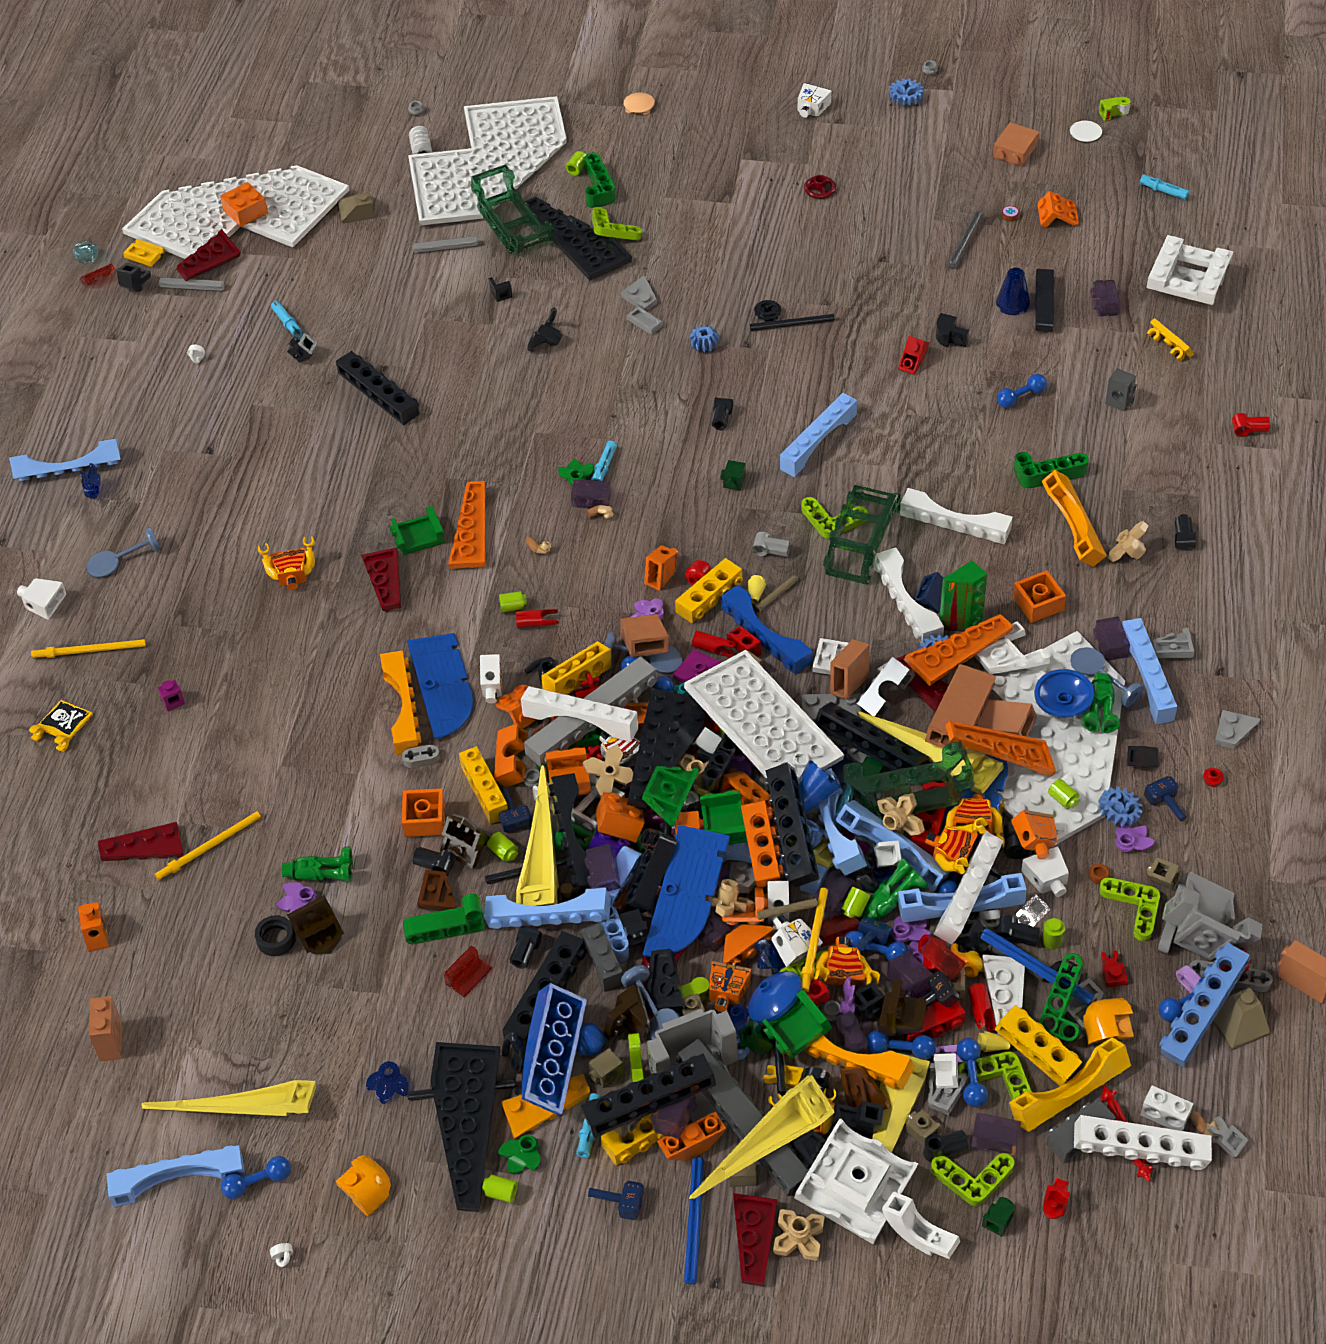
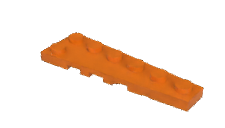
M485 481L467 482L460 518L454 536V544L449 557V569L485 567Z
M999 614L978 625L967 628L960 634L955 633L944 641L939 640L930 647H923L905 656L904 661L930 686L956 669L959 664L965 663L1010 633L1014 626Z
M950 720L945 725L951 742L1034 770L1039 774L1053 776L1056 773L1046 740Z

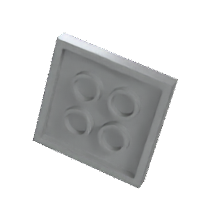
M853 693L848 700L831 694L801 695L802 710L815 723L819 709L829 702H833L859 717L858 712H861V707L857 703L860 693ZM823 731L835 745H848Z

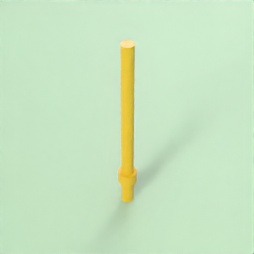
M146 640L63 648L46 647V649L32 650L31 656L32 658H55L58 655L146 647Z
M256 811L178 860H172L167 863L168 866L155 873V877L159 881L170 873L178 872L181 870L180 867L261 818V815Z
M826 888L820 889L806 963L801 972L802 989L806 993L809 992L810 982L814 978L815 969L813 966L828 895V889Z

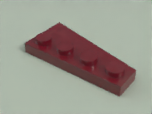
M221 229L205 245H201L194 254H190L178 264L176 270L185 281H188L240 257L241 252L223 229Z
M397 548L361 555L382 610L388 611L401 608L399 554Z
M907 654L896 658L897 661L916 674L908 685L936 712L949 684L947 685L939 679L929 686L904 661Z
M177 822L98 841L102 861L128 860L129 858L145 860L147 857L167 859V856H177V858L184 856Z
M733 1193L741 1283L764 1286L778 1199Z

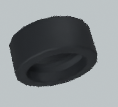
M279 915L269 916L258 923L255 929V940L259 950L265 955L280 956L287 953L293 947L295 931L290 920L286 917ZM281 928L287 931L286 937L278 943L270 944L263 940L264 935L271 929Z

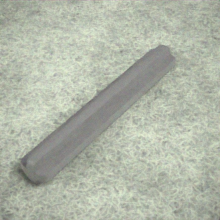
M472 236L414 243L413 248L415 253L478 246L479 243L478 237Z
M161 277L159 281L160 287L224 290V282L216 280L190 279L185 281L182 278Z

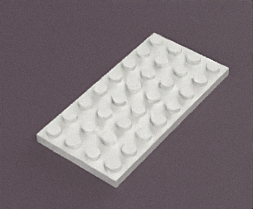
M746 650L684 683L686 691L766 778L765 770L787 762L795 768L797 779L799 780L809 760H812L818 767L825 770L844 758L841 750Z

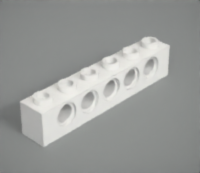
M1080 1115L1074 1124V1148L1081 1149V1151L1086 1153L1095 1151L1101 1152L1106 1156H1125L1126 1159L1130 1160L1139 1158L1145 1159L1150 1163L1164 1162L1174 1167L1181 1165L1190 1166L1193 1170L1205 1169L1212 1161L1210 1135ZM1095 1134L1100 1135L1103 1140H1099ZM1117 1137L1121 1138L1125 1144L1120 1143ZM1139 1141L1144 1142L1146 1147H1143ZM1161 1144L1165 1145L1168 1151L1164 1150ZM1183 1148H1186L1190 1154L1185 1153Z

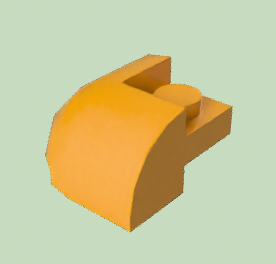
M1124 998L1103 999L1092 1002L1087 1007L1086 1013L1083 1015V1024L1088 1044L1103 1043L1111 1037L1116 1040L1134 1037L1129 1018L1133 1011L1127 1000Z
M362 1155L351 1162L352 1167L336 1180V1184L352 1199L353 1204L368 1217L388 1198L391 1183L390 1177L369 1155Z

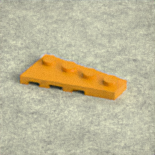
M584 1074L570 1078L563 1110H568L589 1097L590 1089ZM522 1095L501 1101L514 1140H519L527 1132L536 1130L540 1124L548 1119L552 1120L557 1117L555 1113L522 1100Z

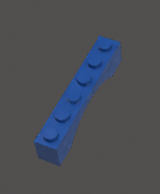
M740 585L722 595V610L733 617L738 625H741L760 640L761 646L768 649L774 658L780 660L787 670L797 674L812 664L813 651L801 640L781 636L762 624L753 611L751 595Z

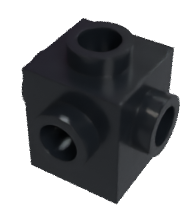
M304 332L300 336L291 339L287 352L300 363L304 359L308 360L313 355V350L317 343Z
M977 919L966 921L961 934L956 939L967 952H984L989 945L981 939V934L986 927Z
M873 982L854 992L855 1010L860 1016L863 1015L868 1021L873 1017L876 1018L881 1015L885 996Z

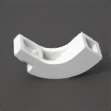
M893 1191L882 1208L883 1214L890 1226L904 1240L930 1256L935 1253L950 1259L960 1243L959 1236L940 1229L925 1220L918 1213L913 1199Z

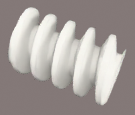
M424 126L412 128L409 132L412 155L432 153L428 130Z

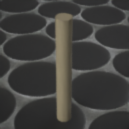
M793 575L754 607L756 612L759 613L794 585L798 578Z
M814 898L758 911L757 918L761 920L818 906V901Z

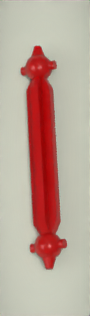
M1103 1086L1101 1102H1107V1108L1114 1114L1116 1121L1128 1122L1119 1102L1115 1100L1116 1090L1112 1091ZM1138 1158L1132 1160L1134 1165L1139 1168L1136 1174L1137 1177L1145 1178L1150 1182L1151 1173L1154 1169L1153 1166L1146 1165L1145 1159Z

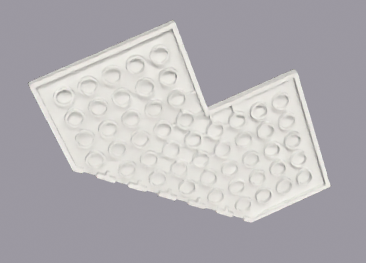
M557 96L464 106L471 148L408 155L420 226L486 218L566 144V134Z
M296 165L291 166V169L281 171V168L269 170L267 174L259 175V173L248 174L246 178L241 179L236 177L223 179L224 182L214 183V181L201 183L199 187L192 188L191 185L180 187L178 191L169 192V190H164L125 225L122 230L123 234L163 247L164 251L186 259L190 254H194L201 245H205L212 236L217 235L221 229L230 237L240 228L223 211L220 195L248 182L265 198L268 213L242 227L294 247L350 189L349 185Z
M1078 631L1043 649L1050 657L1051 663L997 673L992 689V694L999 701L1030 703L1033 705L1037 718L1028 737L1046 740L1056 769V773L1053 776H1048L1007 761L1008 775L1004 791H996V794L1002 795L1001 801L1005 804L1004 813L1011 820L1023 810L1052 814L1057 834V843L1055 845L1105 817V815H1101L1103 810L1098 809L1100 804L1098 800L1104 790L1108 791L1110 787L1118 729L1111 733H1102L1103 707L1099 709V730L1097 732H1090L1082 726V718L1086 713H1089L1090 708L1075 717L1059 718L1044 712L1035 701V685L1043 675L1058 669L1074 670L1070 663L1073 652L1079 648H1093ZM1105 660L1103 670L1125 686V680ZM1084 675V676H1086V677L1090 680V682L1092 683V680L1094 679V675H1091V676ZM1112 683L1115 695L1112 714L1118 716L1120 720L1121 698L1124 691ZM1061 778L1079 793L1080 801L1076 807L1065 809L1048 794L1050 786L1057 779Z

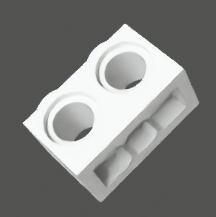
M1152 1085L1143 1103L1141 1116L1170 1129L1183 1131L1191 1114L1193 1103Z

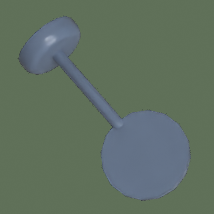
M151 527L145 529L147 540L118 554L111 551H102L92 556L87 563L88 573L95 578L109 576L117 569L119 564L118 558L148 544H151L154 551L162 550Z
M609 631L605 646L611 649V655L614 648L629 652L626 646L615 644L617 635L615 632ZM669 646V652L644 655L649 657L648 662L661 674L674 673L682 664L680 652Z
M1084 647L1075 650L1071 655L1070 663L1075 671L1087 676L1095 675L1096 673L1108 674L1103 670L1105 666L1104 656L1098 650ZM1110 675L1112 683L1124 691L1121 704L1129 708L1140 698L1144 687L1139 683H1134L1126 688Z
M638 965L625 972L621 982L627 989L633 984L638 985L654 1013L650 1023V1035L653 1040L656 1038L655 1032L662 1029L663 1023L680 1016L676 1011L669 1008L657 1010L643 986L650 975L649 970L645 965Z

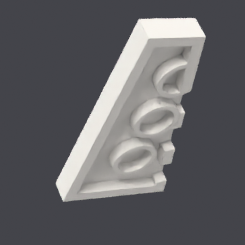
M982 955L995 1024L997 1026L999 1021L1015 1004L1022 1008L1025 966L1011 957Z

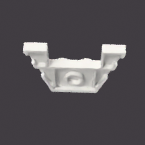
M1017 621L1012 624L1014 627L1010 633L975 655V658L989 674L1051 663L1050 657L1043 649L1023 655L1011 641L1025 636V629Z

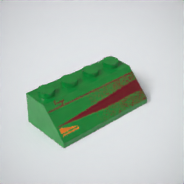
M972 560L943 578L940 621L944 626V630L964 632L967 628L983 622L987 573Z

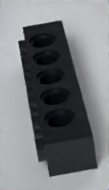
M350 351L336 360L339 375L402 425H405L419 415L418 401L415 398H411L405 390L397 387L393 381L388 380L382 372L374 369L360 355Z
M829 702L819 709L815 724L821 730L911 781L924 774L930 758L926 754L833 702Z
M788 762L765 770L767 776L765 783L771 794L769 801L775 813L773 820L779 831L777 839L782 845L783 850L781 851V857L787 868L785 876L789 882L797 887L819 880L796 770Z
M561 931L502 1029L504 1039L509 1032L515 1031L526 1048L534 1012L533 1007L535 1006L538 992L550 983L566 989L570 976H574L578 962L582 961L586 955L587 950L585 949L584 939Z
M703 1053L698 1056H692L682 1063L671 1065L668 1069L650 1074L647 1078L632 1082L619 1090L611 1091L598 1099H592L586 1104L581 1105L586 1122L595 1138L716 1086L714 1073Z

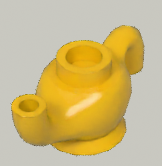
M957 943L951 945V953L959 963L958 968H965L966 977H976L980 971L985 973L983 960L979 953L975 951L961 953L958 951Z

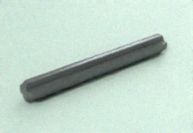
M976 211L948 261L949 268L955 269L983 219L982 212Z

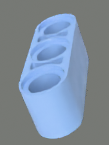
M627 846L622 847L599 886V888L607 889L611 898L610 903L612 904L633 879L643 857V854Z
M610 903L609 920H602L599 923H601L617 961L620 963L628 959L629 945L616 907H613V904Z

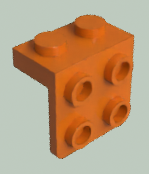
M1048 191L1039 200L1037 206L1042 227L1047 228L1056 217L1074 226L1079 224L1074 201L1051 191Z
M527 685L515 687L513 692L501 696L499 701L495 703L496 708L508 712L513 723H517L522 728L537 720L525 717L522 713L521 698L528 688Z
M573 748L546 753L549 781L553 776L575 773L579 788L578 795L589 794L591 792L590 778L583 767V762L587 760L586 749Z
M755 888L754 911L744 913L734 910L732 916L722 917V921L729 925H736L739 922L756 925L760 921H764V919L758 920L757 918L758 911L768 909L767 894H763V888Z

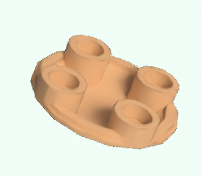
M643 92L630 94L624 100L625 111L627 113L634 112L647 115L654 106V98Z

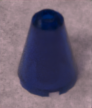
M1017 267L1008 270L996 298V306L1004 314L1016 316L1019 315V312L1024 311L1025 313L1030 307L1025 273Z

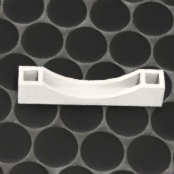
M907 488L900 504L901 516L1005 544L1012 527V516L997 512L981 515L956 513L936 504L925 492Z
M897 548L877 553L874 569L877 573H880L884 586L887 585L891 598L896 600L898 610L903 612L907 625L912 627L914 637L919 639L921 643H924V638L930 640V635L937 638L938 634H940L941 638H943L944 626L937 614L919 605L905 590L901 578L904 560Z
M528 686L521 698L522 713L525 717L538 720L552 716L575 717L598 726L613 738L630 742L639 729L637 711Z
M986 831L977 841L968 863L970 866L966 868L955 894L936 927L934 935L952 945L961 934L1003 840Z

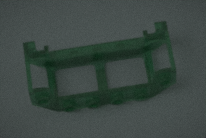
M505 164L471 176V190L473 194H476L479 201L477 204L478 211L509 254L519 253L533 245L552 241L553 225L548 221L540 224L536 214L532 213L529 205L523 201L521 194L513 187L514 172ZM503 172L507 191L485 198L481 179ZM512 201L523 217L503 223L492 206ZM527 223L534 233L522 237L520 234L512 235L508 229ZM539 238V240H537V241H534V242H532V243H529V244L524 245V244L527 243V242H530V241H533V240Z
M861 484L854 485L852 492H848L847 503L842 505L841 516L836 519L835 529L831 530L829 535V549L823 561L825 575L865 585L869 584L871 579L869 572L874 566V558L893 514L900 512L902 494L868 488ZM863 490L886 495L888 498L866 494ZM862 500L884 505L881 514L878 516L853 510L854 505L860 506ZM849 517L876 524L868 543L864 544L840 538ZM835 548L864 555L861 576L832 569Z
M961 741L948 743L943 747L942 761L864 776V768L860 763L854 762L843 765L844 782L853 788L856 802L881 820H883L884 814L879 810L877 801L880 799H877L875 793L894 789H901L902 795L913 793L917 803L911 813L914 814L957 805L961 800L960 796L965 790H971L975 785L974 769ZM964 760L966 765L962 766L961 773L951 776V772ZM939 780L944 781L946 785L912 792L910 788L914 785ZM902 795L892 796V798L898 802L899 797Z

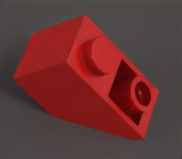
M908 336L898 369L915 375L925 359L930 342Z

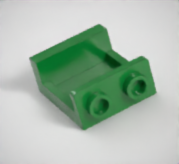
M433 506L426 507V515L398 524L395 518L391 519L392 525L389 526L392 537H396L394 540L397 549H401L403 555L445 543L443 529Z
M727 791L725 793L700 796L704 830L729 835L728 845L747 842L740 791Z
M803 989L796 994L799 1000L785 1014L771 1022H768L766 1019L762 1021L766 1027L763 1029L770 1040L774 1038L777 1041L775 1046L782 1055L787 1054L790 1059H793L832 1029L827 1018Z

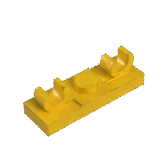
M1154 318L1150 322L1154 328L1149 329L1147 334L1151 337L1156 333L1153 337L1156 342L1161 339L1162 335L1165 338L1163 341L1171 347L1173 345L1175 347L1170 352L1172 356L1180 353L1176 357L1178 361H1182L1185 355L1189 358L1194 355L1187 344Z

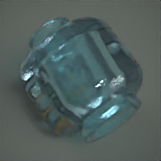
M85 240L76 243L72 252L76 261L87 263L96 259L99 250L92 241Z

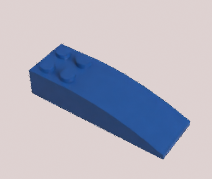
M550 983L538 992L524 1059L522 1100L560 1116L563 1112L587 999Z

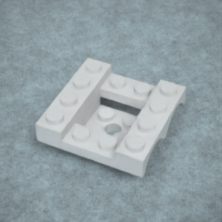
M1167 235L1148 277L1147 288L1213 305L1218 288L1223 283L1227 267L1232 262L1233 251L1216 248V251L1212 252L1184 245V239ZM1177 260L1207 267L1208 269L1206 272L1179 266L1177 265Z
M839 1119L796 1191L795 1199L874 1244L886 1222L882 1211L883 1206L893 1191L902 1194L913 1176L918 1163L905 1161L895 1156L880 1141L868 1139L857 1134L842 1119ZM860 1169L864 1172L865 1177L863 1179H855L852 1171Z

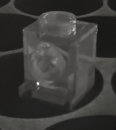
M1035 894L1014 917L1019 923L1034 926L1051 908Z

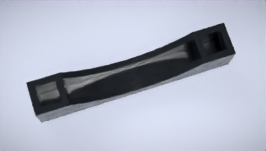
M575 773L551 777L550 784L547 785L548 796H552L553 799L552 812L554 815H557V831L562 834L561 847L563 851L566 850V866L572 873L570 875V882L575 887L577 894L585 893L586 889L599 888L603 879L598 862L582 849L573 831L571 820L572 808L579 794Z

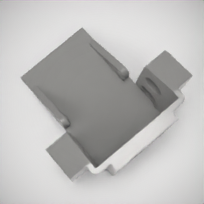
M1192 872L1188 873L1185 888L1165 903L1162 917L1163 920L1178 927L1173 943L1210 961L1214 959L1217 950L1220 947L1224 948L1227 942L1246 950L1260 940L1262 923L1248 917L1232 928L1228 927L1235 919L1234 893Z
M701 1008L663 1023L662 1029L655 1032L656 1038L647 1041L651 1074L668 1069L671 1065L678 1064L676 1062L677 1054L697 1039L702 1044L708 1045L711 1055L723 1063L725 1071L729 1076L727 1065L738 1061L736 1030L727 1010L716 1014L715 1010L703 1012ZM702 1092L682 1100L689 1110V1117L692 1123L715 1111L723 1123L726 1122Z

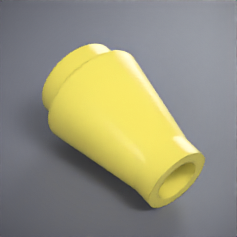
M753 575L748 580V593L751 595V604H758L766 587L765 579L762 576Z
M988 1031L980 1032L977 1042L980 1044L983 1052L1010 1049V1043L1001 1035Z

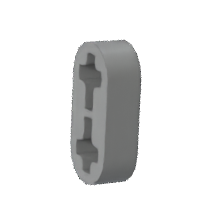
M435 745L406 749L402 753L403 764L408 768L432 765L440 759L439 750Z

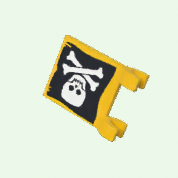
M60 700L39 724L30 727L29 732L33 733L31 739L38 742L44 732L56 736L54 741L59 744L56 750L64 752L70 740L93 716V713Z

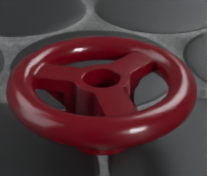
M824 175L811 177L804 184L806 194L817 199L830 197L836 190L835 182ZM829 183L831 190L826 192L825 186ZM809 189H816L817 191H820L821 194L814 193Z

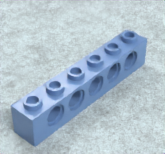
M1228 942L1224 948L1220 947L1217 950L1214 964L1207 966L1203 974L1205 976L1202 983L1198 982L1193 989L1194 996L1191 1000H1186L1182 1007L1184 1012L1180 1018L1176 1017L1170 1027L1172 1031L1169 1036L1165 1034L1159 1044L1161 1046V1055L1182 1067H1185L1250 962V955ZM1228 965L1231 967V970L1224 972L1220 967ZM1215 982L1220 985V988L1212 989L1209 985ZM1206 1000L1210 1004L1206 1007H1201L1198 1005V1002ZM1189 1018H1196L1199 1022L1191 1025L1187 1020ZM1183 1035L1187 1037V1041L1180 1043L1176 1040V1037Z

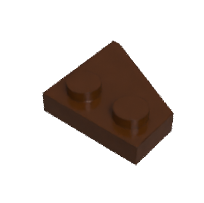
M425 870L417 902L418 908L440 911L457 908L446 872Z
M863 1066L840 1070L848 1106L858 1108L862 1101L883 1105V1109L891 1107L888 1099Z

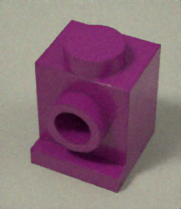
M176 680L164 681L161 686L157 687L159 697L167 712L185 704L181 689ZM177 696L178 699L168 702L169 698Z

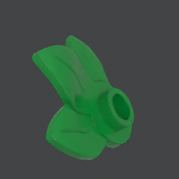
M573 459L567 467H558L559 475L567 479L568 483L574 486L583 484L585 478L591 476L594 470L593 463L582 466L576 459Z
M524 1135L519 1140H508L498 1150L499 1155L509 1158L508 1171L510 1174L520 1173L526 1167L535 1171L541 1161V1157L537 1152L539 1148L538 1141L531 1135ZM526 1145H531V1146H532L531 1148H528V1149H525V1148H524Z

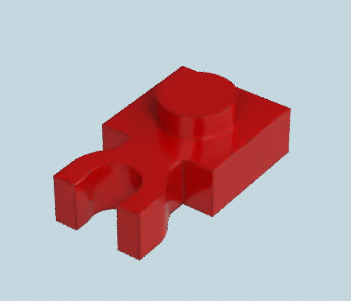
M1113 951V958H1108L1106 952H1101V960L1105 964L1102 965L1101 970L1106 987L1127 985L1128 978L1124 964L1117 963L1118 951Z

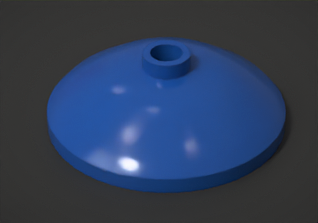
M1058 669L1046 673L1038 680L1035 685L1034 697L1037 705L1047 714L1059 718H1070L1084 713L1091 706L1094 699V688L1090 680L1083 674L1070 669Z
M779 972L763 980L749 1000V1017L759 1024H763L762 1021L764 1019L771 1022L785 1014L798 999L796 994L802 990L801 978L794 972Z

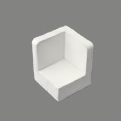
M705 727L693 746H695L696 750L701 748L713 754L722 738Z
M899 840L879 842L874 847L877 868L898 865V862L901 860Z
M956 1053L934 1054L936 1087L958 1088Z

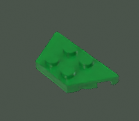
M656 766L642 799L671 827H674L699 769L693 768L692 771H681V767L668 768Z

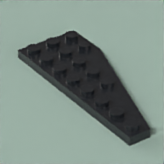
M537 197L522 202V208L589 281L632 262V256L615 238L597 235L587 223L571 215L563 214L562 210L552 208L549 203Z
M651 688L627 805L647 809L649 805L642 799V796L656 766L677 767L686 755L687 750L692 747L695 739L701 734L706 711L692 696Z
M436 1042L430 1082L456 1208L461 1211L479 1212L501 1052L500 1046Z

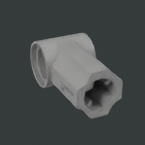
M758 532L752 546V552L757 556H765L769 553L787 557L790 550V541L772 538L766 532Z

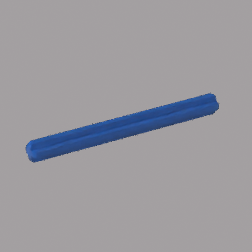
M986 928L981 934L982 940L1054 984L1057 971L990 929ZM1064 977L1061 980L1062 988L1068 989L1071 986V980ZM1077 984L1073 997L1089 1005L1094 995Z
M693 1158L690 1195L703 1183V1158ZM702 1194L689 1201L684 1282L686 1284H696Z

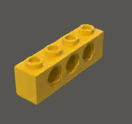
M725 558L675 600L676 613L691 624L697 619H701L704 613L710 608L715 607L717 602L722 599L723 594L741 584L743 580L742 569Z
M598 641L543 674V690L564 695L575 691L581 687L580 681L586 680V674L590 673L591 677L595 678L612 668L611 649Z
M478 747L460 752L461 768L491 825L499 822V814L507 811L508 806Z
M1016 1004L999 1021L995 1028V1031L1059 1086L1065 1084L1082 1063L1076 1053L1069 1051L1057 1037L1049 1034L1042 1024L1035 1022L1023 1008H1019ZM1019 1027L1024 1028L1027 1033L1022 1032ZM1036 1041L1042 1043L1043 1047L1038 1046ZM1052 1056L1058 1057L1060 1062L1054 1060Z
M682 1101L674 1103L644 1116L637 1123L635 1129L628 1132L625 1137L615 1130L605 1133L601 1136L602 1147L616 1166L621 1163H627L637 1153L647 1151L657 1140L677 1129L685 1127L690 1122L689 1110ZM669 1118L668 1121H662L661 1119ZM644 1129L651 1130L650 1132H643ZM626 1140H632V1141H633V1142L628 1143V1144H627V1143H624V1141H626Z

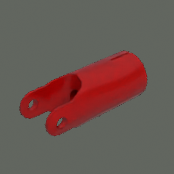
M558 610L516 611L517 628L559 624L558 620H546L543 617L548 614H556Z
M701 631L694 633L692 647L726 657L734 656V652L725 647L733 648L735 642Z
M982 983L974 984L969 987L968 992L977 1027L982 1029L986 1024L988 1032H993L995 1030V1021L987 986Z

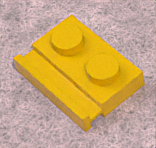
M136 239V242L132 243L123 252L124 258L150 267L161 258V254L165 253L163 247Z

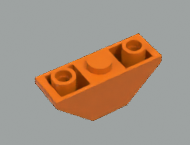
M741 924L725 937L723 963L740 966L747 959H752L759 950L767 948L772 944L774 929L771 926Z
M715 1111L657 1140V1143L668 1160L688 1161L708 1151L726 1132V1127Z

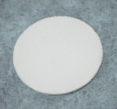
M1079 121L1071 126L1070 133L1072 137L1079 141L1092 142L1101 137L1102 129L1092 121Z

